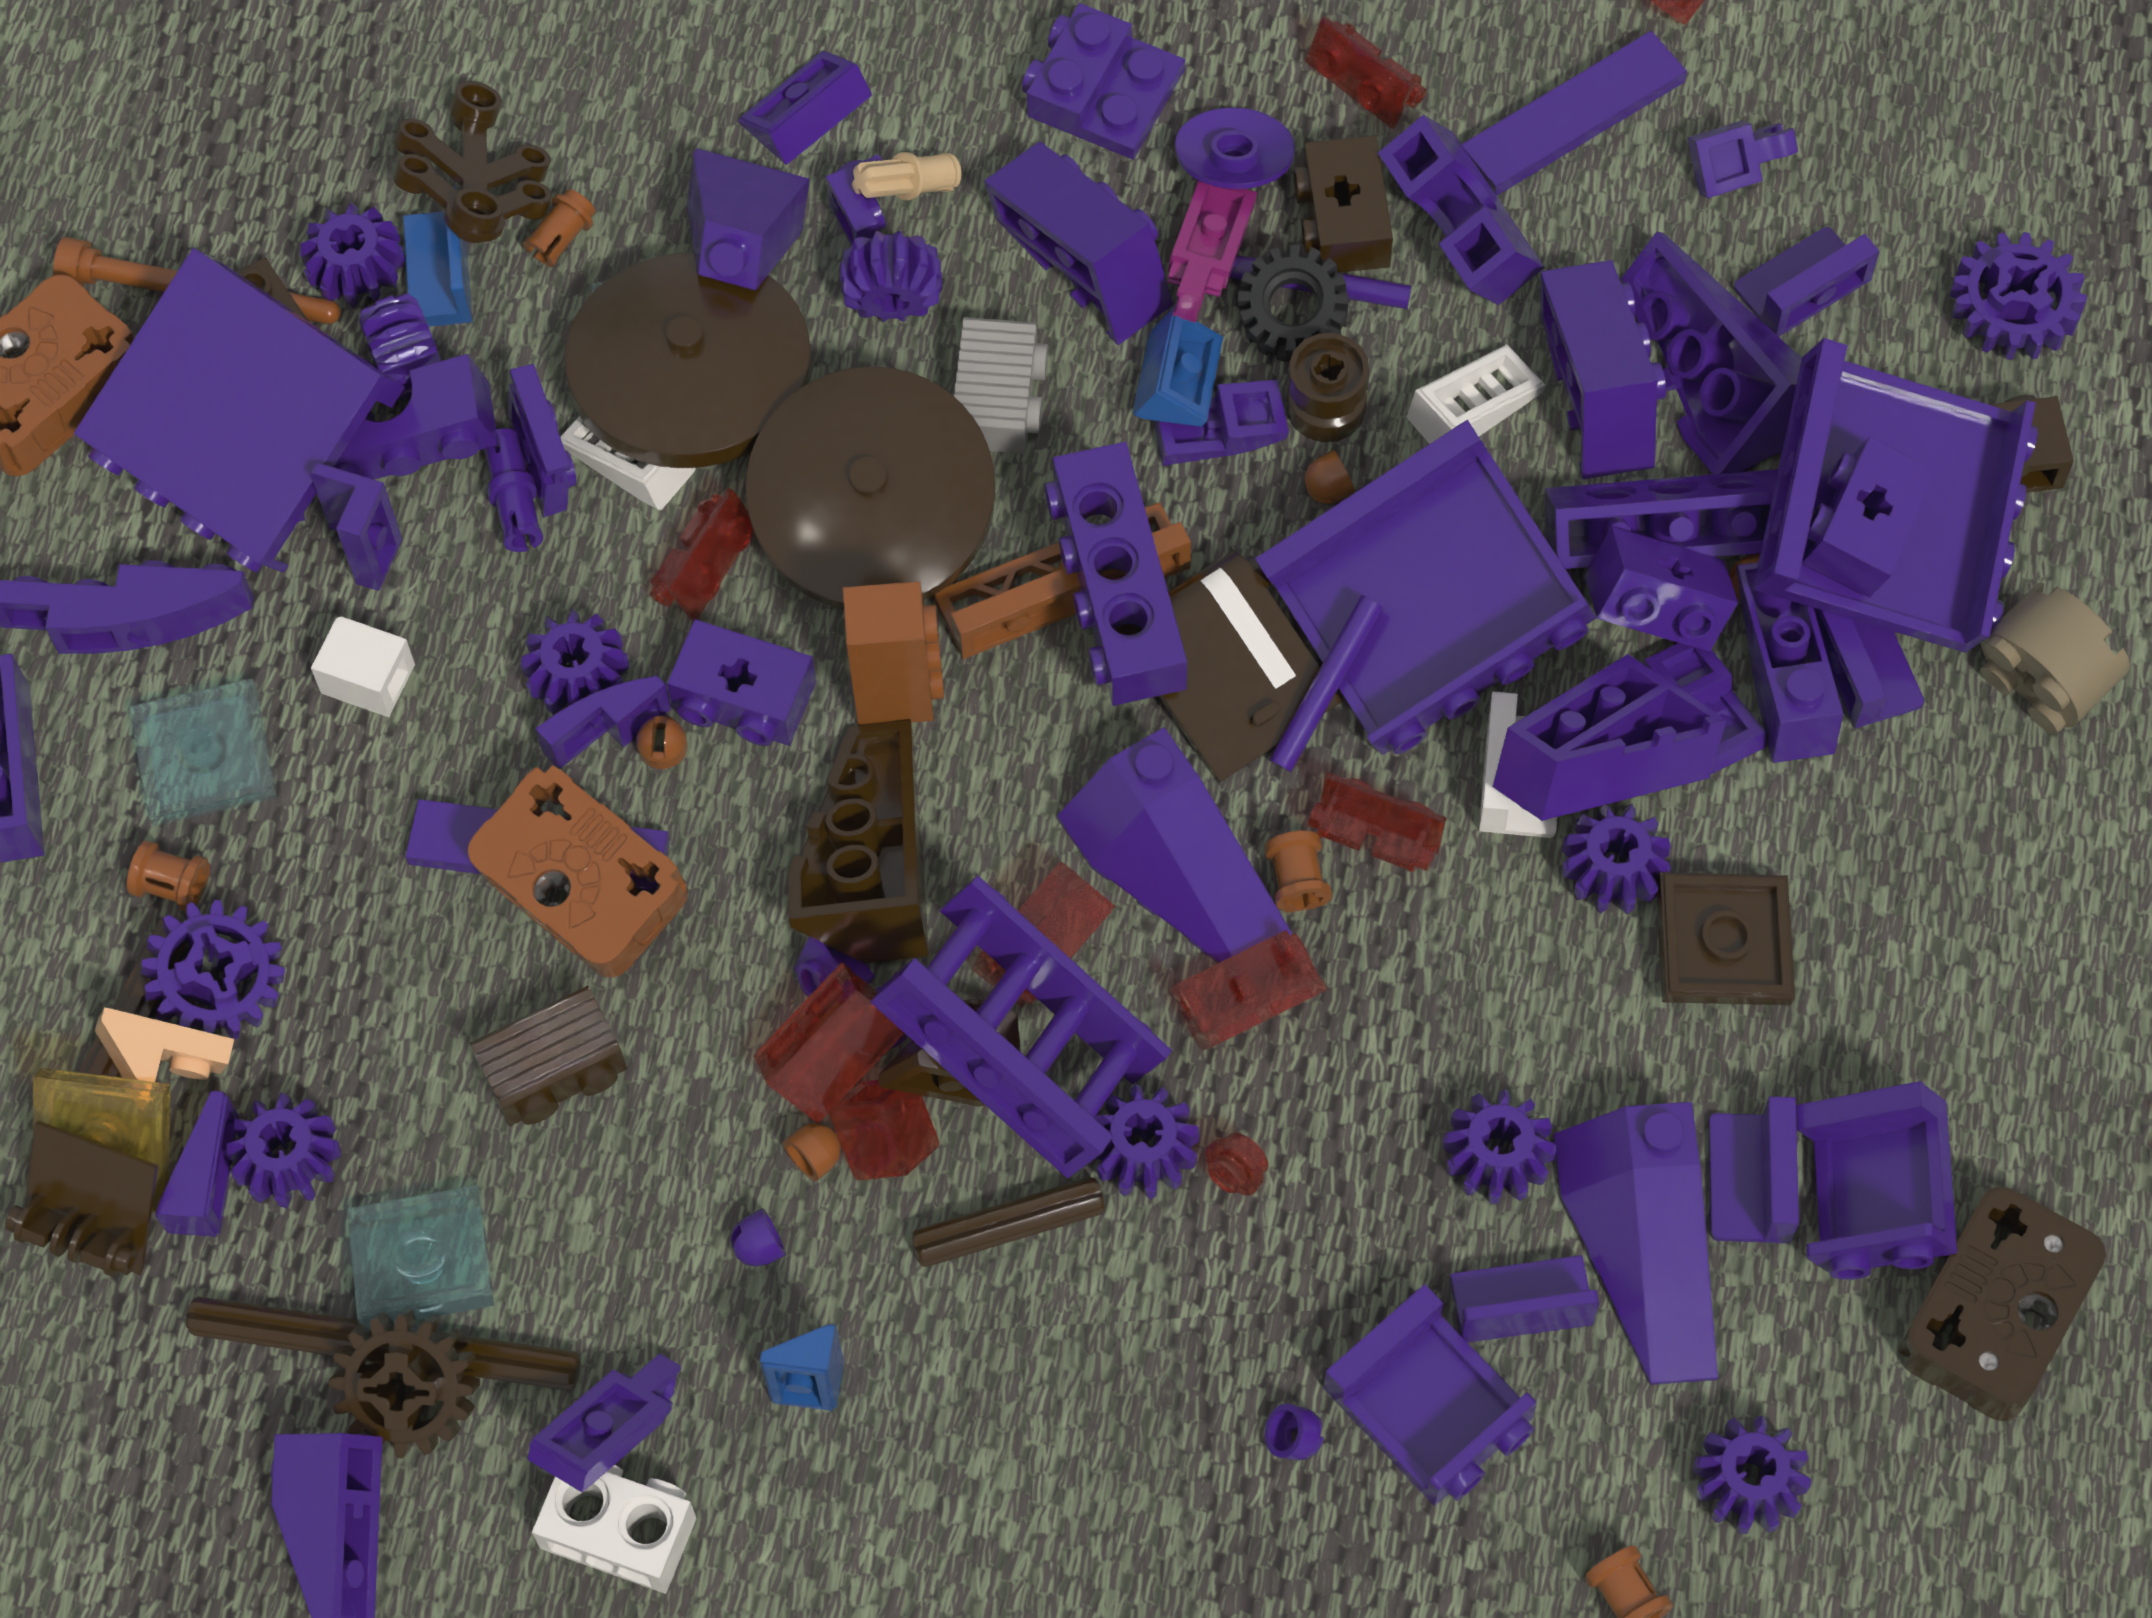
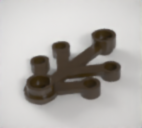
M475 81L460 83L456 87L450 106L453 124L461 131V156L435 136L432 127L418 119H404L399 123L394 140L396 149L404 155L398 160L393 180L400 189L413 194L427 193L445 208L444 221L457 237L469 243H482L500 237L505 226V220L519 214L528 219H541L546 215L552 194L540 182L544 181L551 158L544 149L538 146L521 145L517 148L516 153L487 164V129L495 125L502 99L495 89ZM424 156L460 184L461 190L458 191L433 172L434 167L432 163L424 158ZM517 178L522 180L517 184L515 191L498 197L487 191Z

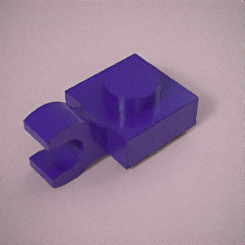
M1741 120L1687 137L1697 187L1701 196L1706 198L1761 182L1763 179L1760 163L1790 156L1798 152L1794 129L1788 128L1783 130L1780 123L1765 126L1753 132L1751 123Z

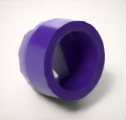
M764 1208L744 1217L735 1225L731 1234V1243L736 1258L743 1264L758 1267L768 1265L786 1256V1250L778 1232Z
M1288 1403L1277 1406L1270 1414L1265 1427V1441L1269 1451L1279 1458L1295 1461L1309 1459L1323 1446L1324 1438L1321 1436L1322 1420L1315 1412L1303 1406ZM1298 1431L1296 1440L1292 1442L1291 1432Z

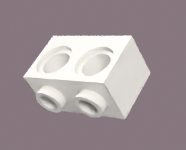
M616 1465L610 1468L583 1493L555 1477L532 1531L539 1548L666 1594L697 1519L691 1502L684 1500L686 1493L679 1487L659 1479L650 1478L645 1486L622 1478L623 1470ZM585 1496H596L603 1500L602 1509L594 1518L588 1521H576L569 1517L570 1509L578 1499ZM657 1518L667 1523L665 1533L656 1542L641 1544L632 1539L635 1527L645 1519Z

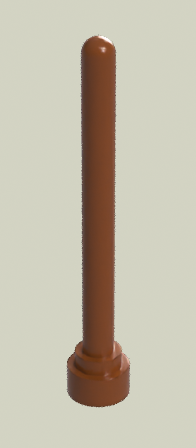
M63 237L60 240L53 262V276L67 275L76 280L82 287L84 283L94 285L97 280L165 292L178 272L177 270L102 256L100 249L92 248L90 241ZM289 292L308 321L333 324L340 318L341 310L336 302Z

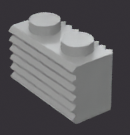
M964 317L954 397L973 416L982 430L991 452L1026 454L1028 433L1040 434L1042 397L1033 396L1034 380H1046L1048 344L1038 343L1036 322Z

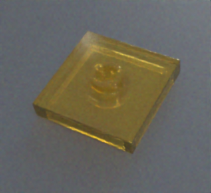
M40 1068L33 1077V1136L35 1123L39 1120L157 1164L158 1172L152 1212H156L169 1182L170 1084Z

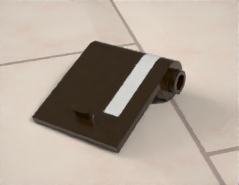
M1236 551L1225 555L1168 592L1187 659V690L1159 696L1218 783L1278 745L1320 670V667L1267 590L1270 582L1256 559L1251 555L1244 558ZM1123 624L1114 630L1119 634L1129 636L1135 635L1143 629L1134 624ZM1337 692L1324 714L1343 702Z

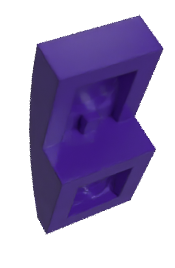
M1278 380L1218 384L1215 397H1211L1207 422L1202 427L1153 420L1162 466L1249 452L1285 440L1289 434Z
M1677 643L1644 659L1645 666L1727 719L1711 774L1766 748V731L1732 691V674L1712 650L1709 652Z
M658 676L635 679L595 692L571 704L535 728L542 753L555 767L561 769L606 732L624 748L636 738L641 724L650 717L664 716L671 710L666 685Z

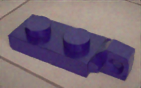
M659 1353L632 1377L625 1373L621 1374L613 1369L533 1437L530 1442L528 1460L583 1493L664 1422L672 1410L673 1402L670 1399L675 1393L677 1374L681 1371V1365Z

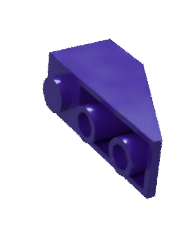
M1759 562L1737 565L1736 571L1756 698L1763 727L1766 731V740L1772 762L1777 763L1835 754L1844 713L1814 608L1753 590Z

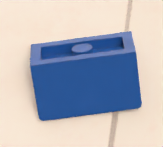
M445 211L403 216L408 293L417 299L428 327L473 322L467 242L457 237L444 221Z

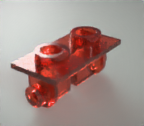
M1326 16L1323 17L1305 62L1391 129H1394L1400 120L1405 105L1407 104L1411 108H1415L1425 97L1427 89L1421 85L1422 78L1416 73L1411 74L1391 58L1386 61L1379 58L1382 51L1356 32L1355 26L1351 23L1342 25L1338 21L1332 22Z
M728 488L723 497L713 494L709 500H702L699 503L696 513L679 538L684 546L690 547L689 550L686 552L673 548L658 572L650 579L653 586L649 593L651 598L666 607H670L673 601L676 600L692 621L698 620L708 602L716 596L722 580L740 552L748 546L751 535L754 532L748 510L733 489Z
M1327 772L1321 802L1315 803L1309 817L1308 826L1318 829L1317 834L1321 838L1329 839L1357 851L1360 850L1367 833L1378 836L1371 856L1414 873L1416 868L1428 871L1435 854L1438 855L1447 817L1432 812L1421 803L1405 802L1373 790L1371 786L1361 780L1345 779Z

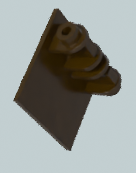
M38 1120L34 1128L25 1207L15 1205L10 1210L5 1222V1229L13 1232L14 1240L20 1243L30 1242L44 1248L50 1242V1253L57 1257L62 1256L68 1250L67 1257L69 1261L76 1264L83 1262L103 1270L104 1274L110 1277H114L118 1273L128 1275L130 1272L141 1275L145 1263L158 1165Z

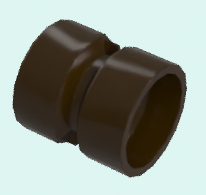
M1322 333L1303 340L1293 351L1289 362L1288 418L1294 428L1308 439L1319 442L1340 441L1351 436L1363 422L1367 405L1366 390H1368L1369 382L1368 357L1359 344L1351 338L1340 334Z

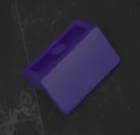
M1824 227L1736 280L1733 289L1752 313L1779 337L1871 281L1880 251L1865 234L1845 245L1830 227Z
M315 463L310 474L329 528L338 532L357 585L379 591L402 541L385 485L377 480Z
M1814 608L1835 685L1854 729L1922 708L1924 697L1894 631Z
M1769 1096L1762 1115L1712 1114L1709 1119L1710 1220L1712 1239L1715 1241L1791 1243L1799 1225L1796 1097Z
M1583 1255L1451 1273L1450 1286L1459 1335L1467 1343L1591 1326L1594 1324L1599 1307L1597 1291L1589 1290Z

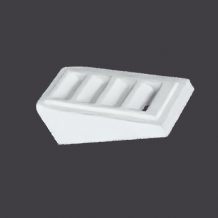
M1506 344L1417 389L1414 393L1407 418L1429 444L1467 419L1477 435L1480 436L1542 394L1545 384ZM1498 369L1514 388L1507 391L1491 373ZM1479 383L1492 399L1487 401L1473 385ZM1459 395L1471 410L1465 412L1454 398Z
M580 416L560 437L564 449L642 502L658 510H662L696 470V468L660 467L640 461L635 466L631 464L634 459L619 452H616L614 455L609 453L612 448L601 440L596 445L587 442L592 437V432L582 439L590 429Z

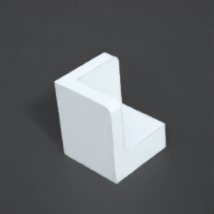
M338 617L334 621L311 670L321 694L389 717L415 663L405 638L344 617Z

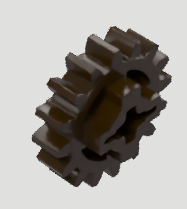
M405 1307L397 1315L395 1324H393L385 1310L378 1312L370 1320L371 1330L360 1323L348 1335L352 1346L343 1345L333 1357V1360L345 1369L337 1371L329 1379V1387L336 1390H344L345 1396L333 1407L335 1414L351 1412L356 1419L350 1425L347 1433L357 1435L366 1429L373 1434L372 1436L382 1437V1445L386 1441L394 1442V1451L397 1458H404L414 1442H416L424 1455L430 1454L436 1448L438 1436L450 1442L461 1430L457 1420L466 1421L476 1407L464 1396L472 1395L480 1386L479 1378L464 1375V1370L476 1359L474 1352L458 1354L453 1347L462 1333L458 1329L448 1332L445 1336L438 1333L436 1330L439 1325V1315L435 1313L422 1325L415 1323V1315L411 1307ZM389 1343V1350L385 1353V1361L375 1360L371 1365H365L372 1350ZM397 1373H402L403 1381L394 1379V1376ZM406 1385L415 1386L412 1393L406 1392ZM437 1401H444L437 1415L420 1422V1415L424 1412V1405H435Z

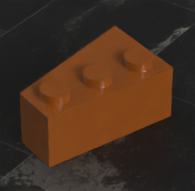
M921 581L843 587L846 644L858 726L911 720L912 723L934 721L932 700L944 699L936 604L924 605Z

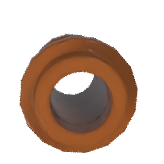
M568 189L563 195L556 194L552 198L553 208L531 235L523 241L525 250L532 252L536 248L537 251L532 257L550 268L554 267L557 259L582 229L588 231L593 226L591 218L596 213L594 206L583 195L572 189Z

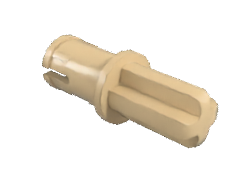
M901 152L895 155L892 160L859 163L853 169L854 181L851 185L856 194H863L867 198L895 195L901 200H913L920 193L953 191V187H958L960 184L961 167L957 158L951 153L917 157L910 152Z

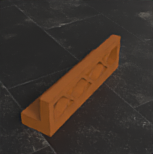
M1161 502L1145 507L1149 524L1154 523L1158 530L1153 532L1152 536L1164 579L1190 569L1191 541L1181 521L1172 525ZM1058 542L947 586L942 591L933 595V598L962 659H966L1075 615L1073 593L1082 590L1077 573L1066 575ZM1061 560L1058 568L1049 565ZM1108 569L1099 575L1106 579L1117 580L1125 577L1127 574L1119 569ZM1033 572L1043 576L1012 589L1016 578L1021 575ZM1001 583H1004L1001 591L991 588ZM971 595L986 598L983 601L955 611L952 604Z

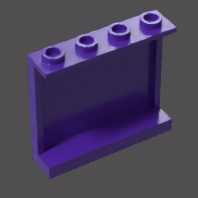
M193 247L74 434L93 447L88 457L94 462L119 476L123 469L139 479L134 489L141 495L165 508L170 501L185 511L180 518V521L185 526L209 540H212L214 535L217 534L229 542L231 545L226 554L241 565L256 573L259 572L263 565L284 572L289 565L276 555L317 493L310 476L315 463L334 467L375 402L379 401L392 408L405 387L219 260Z
M1823 338L1801 360L1753 590L1966 653L1988 639L1991 629L2000 623L2002 618L2003 603L1997 600L2001 579L2008 573L2014 557L2015 546L2013 542L2009 541L2012 521L2021 512L2026 497V486L2020 483L2024 462L2030 458L2037 441V427L2032 426L2036 403L2027 400L2012 412L1844 361L1848 345ZM1869 436L1938 471L1892 576L1870 598L1802 563L1812 542L1807 539L1812 515L1820 503L1828 506L1835 491L1834 488L1827 485V481L1836 462L1844 451L1853 455Z
M1468 419L1255 558L1268 580L1280 593L1322 662L1325 661L1361 595L1383 606L1339 686L1340 691L1368 733L1367 738L1382 755L1391 750L1395 754H1401L1415 747L1427 736L1426 728L1445 716L1452 720L1466 714L1480 702L1479 694L1500 681L1502 685H1507L1522 678L1534 667L1535 664L1532 661L1534 658L1553 646L1556 650H1562L1573 645L1588 632L1589 629L1586 625L1597 618Z

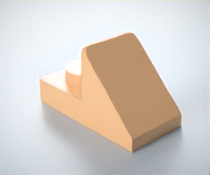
M104 1007L98 1017L95 1028L96 1034L142 1108H145L151 1099L160 1060L170 1062L169 1071L174 1074L192 1079L207 1080L210 1072L221 1074L226 1068L234 1043L232 1038Z

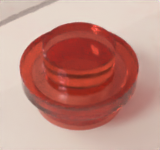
M1233 1132L1226 1138H1216L1205 1151L1208 1173L1214 1183L1222 1190L1232 1194L1238 1192L1241 1195L1249 1196L1256 1193L1263 1185V1175L1269 1166L1268 1160L1262 1149L1249 1137Z

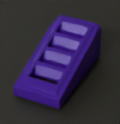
M210 1092L157 1207L155 1217L168 1234L217 1237V1234L221 1233L232 1161H230L226 1154V1144L236 1140V1132L233 1125L234 1119H239L237 1111L225 1092Z

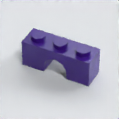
M1423 114L1378 152L1407 198L1420 205L1445 234L1446 238L1439 245L1469 290L1500 305L1545 268L1452 131Z
M469 354L410 370L412 396L404 411L391 420L375 422L374 413L370 410L334 468L373 480L389 475L404 476L416 472L421 466L449 458H469L481 449L499 445L489 381Z

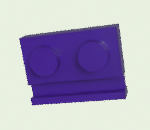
M534 364L510 369V377L513 383L509 384L507 417L511 429L517 431L520 435V445L526 471L535 479L537 487L536 499L544 518L567 510L569 487L576 486V473L569 452L564 449L553 406L550 400L546 399Z

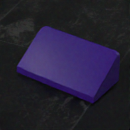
M822 51L741 116L738 122L781 162L787 165L870 98L872 93L856 63L827 51Z

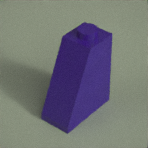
M697 148L692 155L686 207L698 275L756 290L801 234L810 179Z

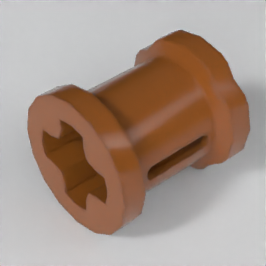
M1301 830L1287 832L1270 839L1264 846L1266 859L1274 864L1279 888L1274 895L1275 905L1286 913L1315 909L1327 904L1332 899L1331 886L1323 882L1317 855L1322 849L1321 837L1316 832Z
M146 840L138 847L131 861L127 876V891L130 895L139 898L148 893L177 902L180 910L186 912L187 904L194 903L196 907L198 906L209 880L210 864L207 858L199 855L190 860L160 851L159 845L156 842Z
M1635 1545L1621 1549L1602 1560L1586 1573L1585 1580L1590 1588H1599L1617 1618H1662L1672 1609L1673 1604L1667 1595L1659 1596L1638 1563L1641 1553Z

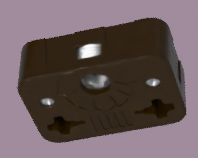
M1995 1187L1987 1191L1981 1198L1957 1241V1254H1952L1948 1257L1901 1343L1899 1353L1908 1357L1904 1368L1932 1386L1936 1385L1968 1403L1970 1407L1992 1419L2009 1421L2017 1417L2034 1393L2104 1264L2106 1251L2101 1239L2089 1230L2013 1189ZM1999 1224L2007 1226L2011 1229L2009 1236L2006 1240H2001L1998 1248L1993 1250L1991 1244L1995 1239L1994 1232ZM2029 1311L2041 1317L2040 1324L2036 1330L2024 1324L2025 1316ZM1951 1323L1953 1329L1948 1336L1951 1339L1944 1352L1937 1350L1932 1346L1934 1339L1938 1333H1943L1947 1324Z

